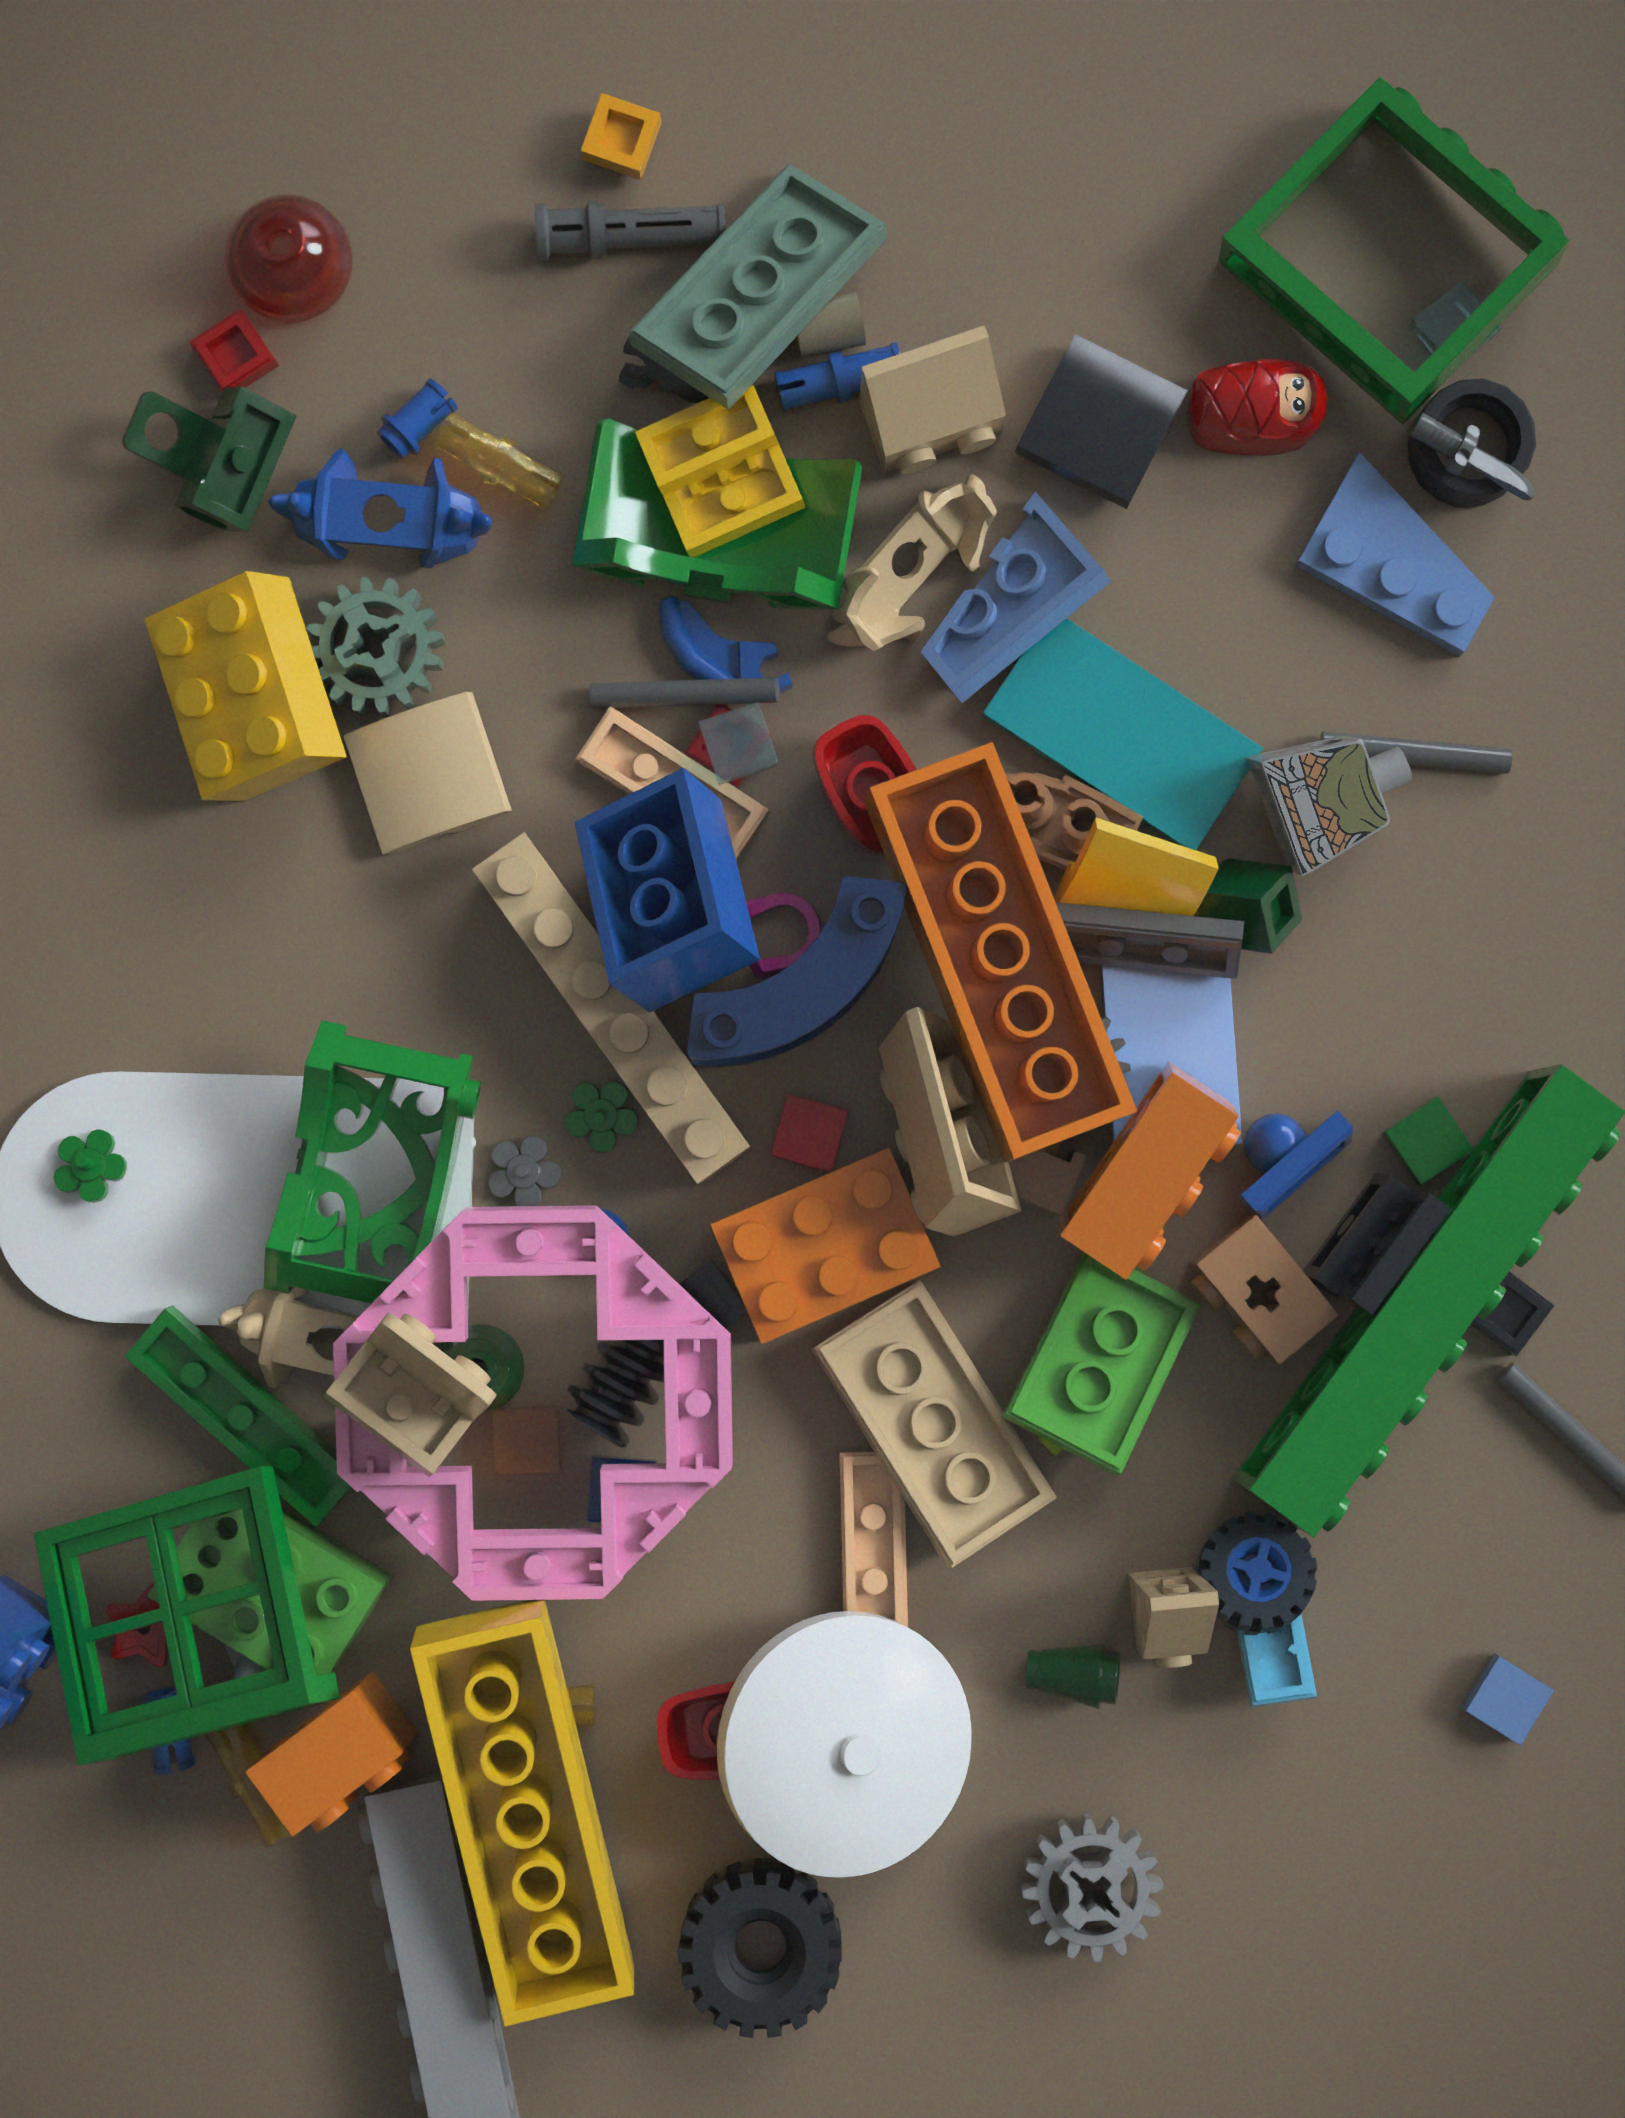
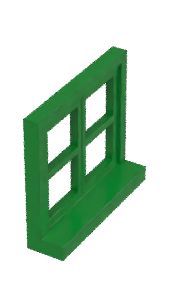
M273 1466L255 1467L33 1533L78 1766L122 1758L340 1699L335 1672L316 1675ZM242 1509L257 1581L187 1601L173 1529ZM146 1537L160 1608L92 1627L78 1557ZM260 1595L275 1668L204 1687L190 1614ZM163 1622L177 1695L109 1713L95 1641Z

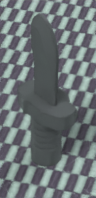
M1423 412L1417 417L1409 431V436L1449 458L1445 467L1447 472L1457 477L1467 465L1520 499L1531 500L1535 497L1533 485L1520 471L1476 447L1480 434L1476 426L1467 425L1463 432L1459 434Z

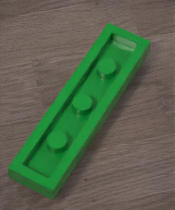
M173 1305L161 1312L124 1356L250 1469L259 1466H273L279 1495L315 1527L325 1520L351 1490L352 1487L337 1474L336 1450Z

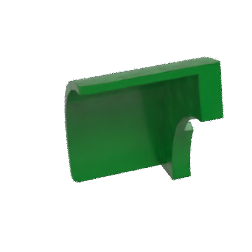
M604 419L597 422L572 566L641 587L644 586L645 580L655 579L685 585L683 596L731 603L734 592L752 594L769 601L768 605L771 608L798 610L839 609L862 472L860 462L852 458L820 460L785 458L806 508L691 558L685 549L665 499L657 486L635 434V431L639 429L612 419Z

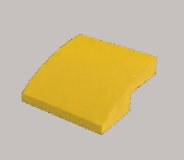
M753 384L729 410L709 398L635 431L657 486L665 499L685 549L691 558L806 508Z
M1095 817L1076 863L1071 861L1068 863L1054 895V900L1059 903L1194 916L1219 868L1214 856Z

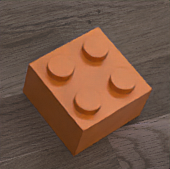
M372 1670L340 1694V1699L328 1703L271 1746L245 1773L292 1837L309 1824L316 1833H319L349 1809L348 1805L359 1796L356 1791L358 1787L364 1784L371 1793L402 1769L401 1765L411 1757L406 1748L418 1731Z

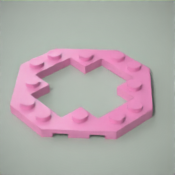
M597 1205L465 1207L333 1343L335 1382L387 1313H391L399 1319L404 1314L418 1319L435 1334L437 1339L434 1342H465L468 1338L467 1277L596 1275L597 1340H664L666 1463L602 1464L600 1469L601 1528L474 1530L472 1466H439L434 1474L428 1477L415 1466H407L406 1459L335 1406L337 1474L356 1492L361 1490L387 1515L385 1519L423 1555L429 1554L453 1577L452 1582L472 1601L604 1599L619 1584L623 1576L686 1516V1512L710 1488L713 1489L732 1469L731 1334Z

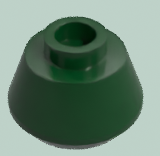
M485 1324L468 1326V1338L465 1342H445L441 1349L442 1352L453 1360L458 1355H461L473 1362V1358H480L485 1362L474 1363L489 1375L491 1380L487 1386L497 1396L484 1412L495 1410L505 1405L518 1392L524 1377L523 1355L516 1341L502 1329Z

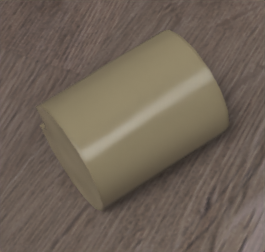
M857 292L834 296L799 333L796 341L801 358L866 345L864 323Z

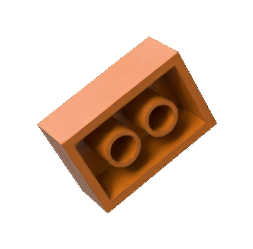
M1170 1061L1166 1063L1136 1107L1138 1112L1130 1116L1061 1217L1060 1236L1125 1280L1128 1279L1135 1267L1145 1272L1152 1265L1166 1242V1239L1162 1237L1164 1233L1162 1228L1172 1213L1180 1218L1186 1215L1203 1189V1185L1199 1183L1201 1179L1199 1174L1207 1162L1212 1159L1220 1164L1230 1152L1241 1133L1236 1128L1237 1124L1235 1122L1239 1115L1233 1104Z
M890 1148L710 1224L761 1344L941 1267L923 1224L914 1211L911 1196Z

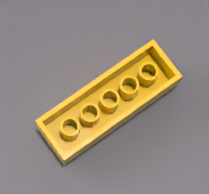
M524 1600L417 1626L410 1651L504 2026L634 1995L635 1963L546 1601Z

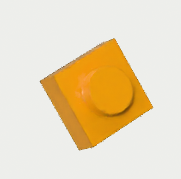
M601 93L580 150L582 160L641 180L662 124L661 113Z

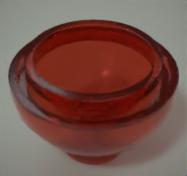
M290 194L264 198L251 205L239 216L229 234L226 246V266L231 284L240 299L251 310L270 320L291 323L306 321L321 315L339 300L351 277L353 265L352 249L343 226L329 210L309 198ZM286 236L293 240L292 247L283 254L271 252V245L276 238Z

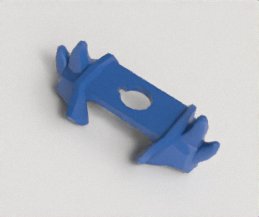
M338 449L327 464L318 472L317 476L299 481L295 491L277 494L270 497L268 501L273 511L292 520L298 538L322 551L328 559L343 560L348 553L347 549L336 543H348L425 551L419 556V565L423 568H432L434 564L444 563L469 553L476 547L479 537L487 534L493 524L491 516L482 512L481 506L474 496L447 483L443 463L440 458H434L425 476L424 486L357 480L354 463L344 449ZM376 496L390 497L400 509H405L404 523L397 522L387 532L372 531L364 521L363 512L365 505Z

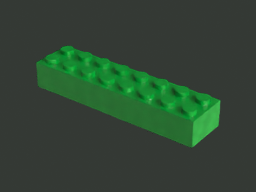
M1563 1064L1529 1071L1475 1144L1474 1150L1467 1155L1437 1196V1199L1451 1210L1374 1314L1371 1315L1357 1308L1354 1309L1231 1479L1311 1537L1315 1538L1321 1528L1326 1532L1331 1531L1348 1510L1351 1500L1345 1497V1495L1358 1477L1361 1475L1365 1479L1369 1478L1385 1460L1390 1448L1384 1442L1399 1422L1404 1426L1408 1425L1425 1405L1428 1394L1423 1389L1437 1369L1445 1373L1459 1359L1467 1345V1341L1461 1337L1477 1316L1479 1319L1484 1320L1497 1307L1506 1291L1500 1283L1513 1265L1524 1266L1538 1251L1544 1240V1236L1538 1231L1551 1213L1554 1211L1560 1215L1576 1199L1583 1186L1577 1178L1589 1161L1593 1159L1595 1162H1599L1614 1147L1621 1135V1131L1615 1126L1625 1114V1110Z

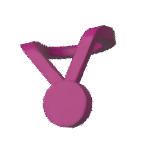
M777 893L746 901L750 918L772 907L787 905L803 913L808 924V936L800 950L791 955L760 959L749 965L752 973L758 978L772 977L793 964L806 952L822 931L821 921L814 907L800 896L790 893Z

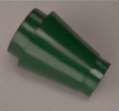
M1105 1644L1042 1649V1651L1029 1649L1026 1667V1689H1035L1042 1693L1096 1709H1100L1101 1703L1116 1705L1120 1675V1652L1105 1651Z

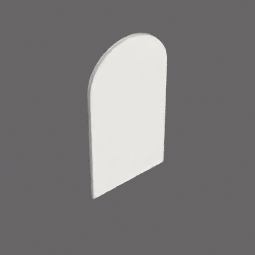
M120 1071L86 1075L51 1090L31 1105L18 1119L0 1150V1247L9 1265L20 1280L35 1295L49 1305L78 1318L108 1323L152 1324L165 1308L173 1305L194 1325L220 1326L218 1319L225 1310L233 1306L245 1304L251 1293L255 1290L264 1289L265 1246L279 1206L287 1172L295 1174L298 1162L296 1157L298 1149L301 1148L302 1139L295 1138L304 1076ZM365 1078L379 1089L384 1078ZM405 1079L398 1080L392 1100L400 1108L403 1100L409 1094L425 1091L418 1101L419 1108L427 1115H434L439 1111L444 1097V1088ZM363 1105L362 1115L359 1119H356L351 1110L342 1109L337 1116L339 1128L344 1133L355 1134L364 1125L371 1110ZM475 1116L473 1119L464 1118L456 1163L440 1232L465 1207H472L473 1153L476 1146V1139L474 1138ZM383 1121L377 1132L363 1145L345 1152L327 1153L325 1167L331 1168L343 1175L354 1187L361 1204V1220L392 1203L416 1180L404 1149ZM101 1129L114 1137L115 1147L111 1154L116 1153L123 1156L127 1162V1170L125 1176L120 1181L113 1182L103 1177L109 1188L107 1196L102 1201L88 1203L81 1198L79 1189L72 1193H66L57 1188L54 1182L55 1171L63 1165H71L59 1157L58 1147L68 1136H76L86 1144V1139L90 1132ZM442 1130L431 1134H421L429 1147L435 1164ZM335 1192L325 1193L319 1200V1211L322 1215L330 1217L339 1210L340 1219L336 1228L345 1226L346 1211L342 1198ZM427 1201L402 1222L412 1227L418 1234H420ZM372 1239L360 1244L359 1272L396 1279L407 1267V1252L400 1245L389 1246L385 1256L387 1266L382 1267L372 1256ZM345 1249L325 1254L301 1256L300 1259L344 1268ZM467 1277L468 1309H469V1278H470V1277ZM309 1290L308 1294L296 1298V1300L303 1303L358 1316L371 1305V1303ZM327 1325V1326L321 1327V1328L342 1329V1328H340V1327L333 1326V1325Z

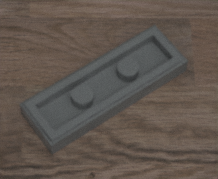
M1056 902L1079 963L1237 979L1244 921Z

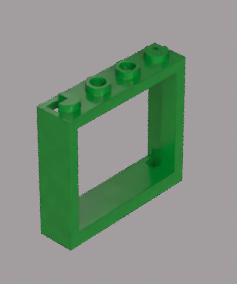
M1380 76L1222 237L1218 262L1403 425L1559 265L1570 240L1563 234L1562 226L1550 213L1542 209H1533L1516 194L1515 186L1504 173L1495 168L1487 169L1469 153L1467 144L1459 134L1447 127L1441 129L1422 113L1419 102L1410 92L1401 87L1393 88ZM1373 121L1528 255L1415 372L1260 237Z

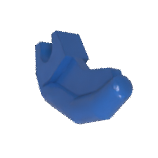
M669 596L659 602L662 638L682 670L696 680L764 678L759 672L762 663L778 657V651L774 643L736 642L717 636L687 600L679 601L678 597ZM788 673L778 677L780 694L793 688V683Z

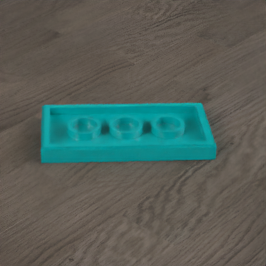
M1067 618L1021 655L982 714L984 719L1079 782L1107 795L1143 816L1141 823L1168 841L1193 850L1198 848L1250 770L1246 757L1259 754L1264 749Z

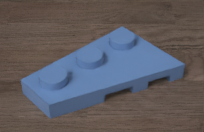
M1360 452L1354 458L1295 564L1297 568L1458 657L1466 651L1495 599L1489 590Z
M1036 491L1022 510L1026 517L1009 540L1002 537L989 555L993 563L974 589L963 591L921 650L923 656L961 703L976 693L1111 582L1103 568Z

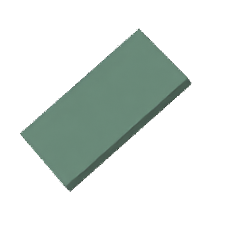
M789 163L628 332L630 344L729 410L888 239L887 224Z

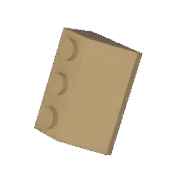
M919 1007L905 1011L879 1046L884 1069L880 1072V1081L886 1097L895 1108L899 1128L895 1133L896 1143L901 1156L910 1166L915 1188L911 1191V1201L917 1217L925 1224V1228L955 1237L1021 1212L1022 1209L1009 1162L1004 1163L950 1022Z

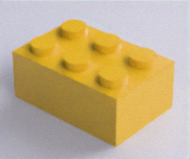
M245 571L144 618L202 800L246 801L347 757L289 577Z

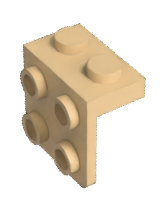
M387 1313L323 1397L430 1477L471 1423L490 1406L497 1395L487 1386L491 1379L481 1367L461 1355H458L453 1360L433 1345L437 1339L435 1334L418 1319L408 1314H404L399 1319L395 1315Z

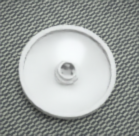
M841 1611L821 1614L802 1620L774 1636L756 1652L737 1677L724 1705L719 1724L717 1739L719 1777L728 1805L739 1824L757 1844L777 1860L796 1870L822 1877L845 1878L861 1876L882 1870L903 1860L921 1847L942 1825L952 1810L966 1778L971 1753V1721L966 1697L955 1672L944 1656L921 1635L894 1620L872 1613Z

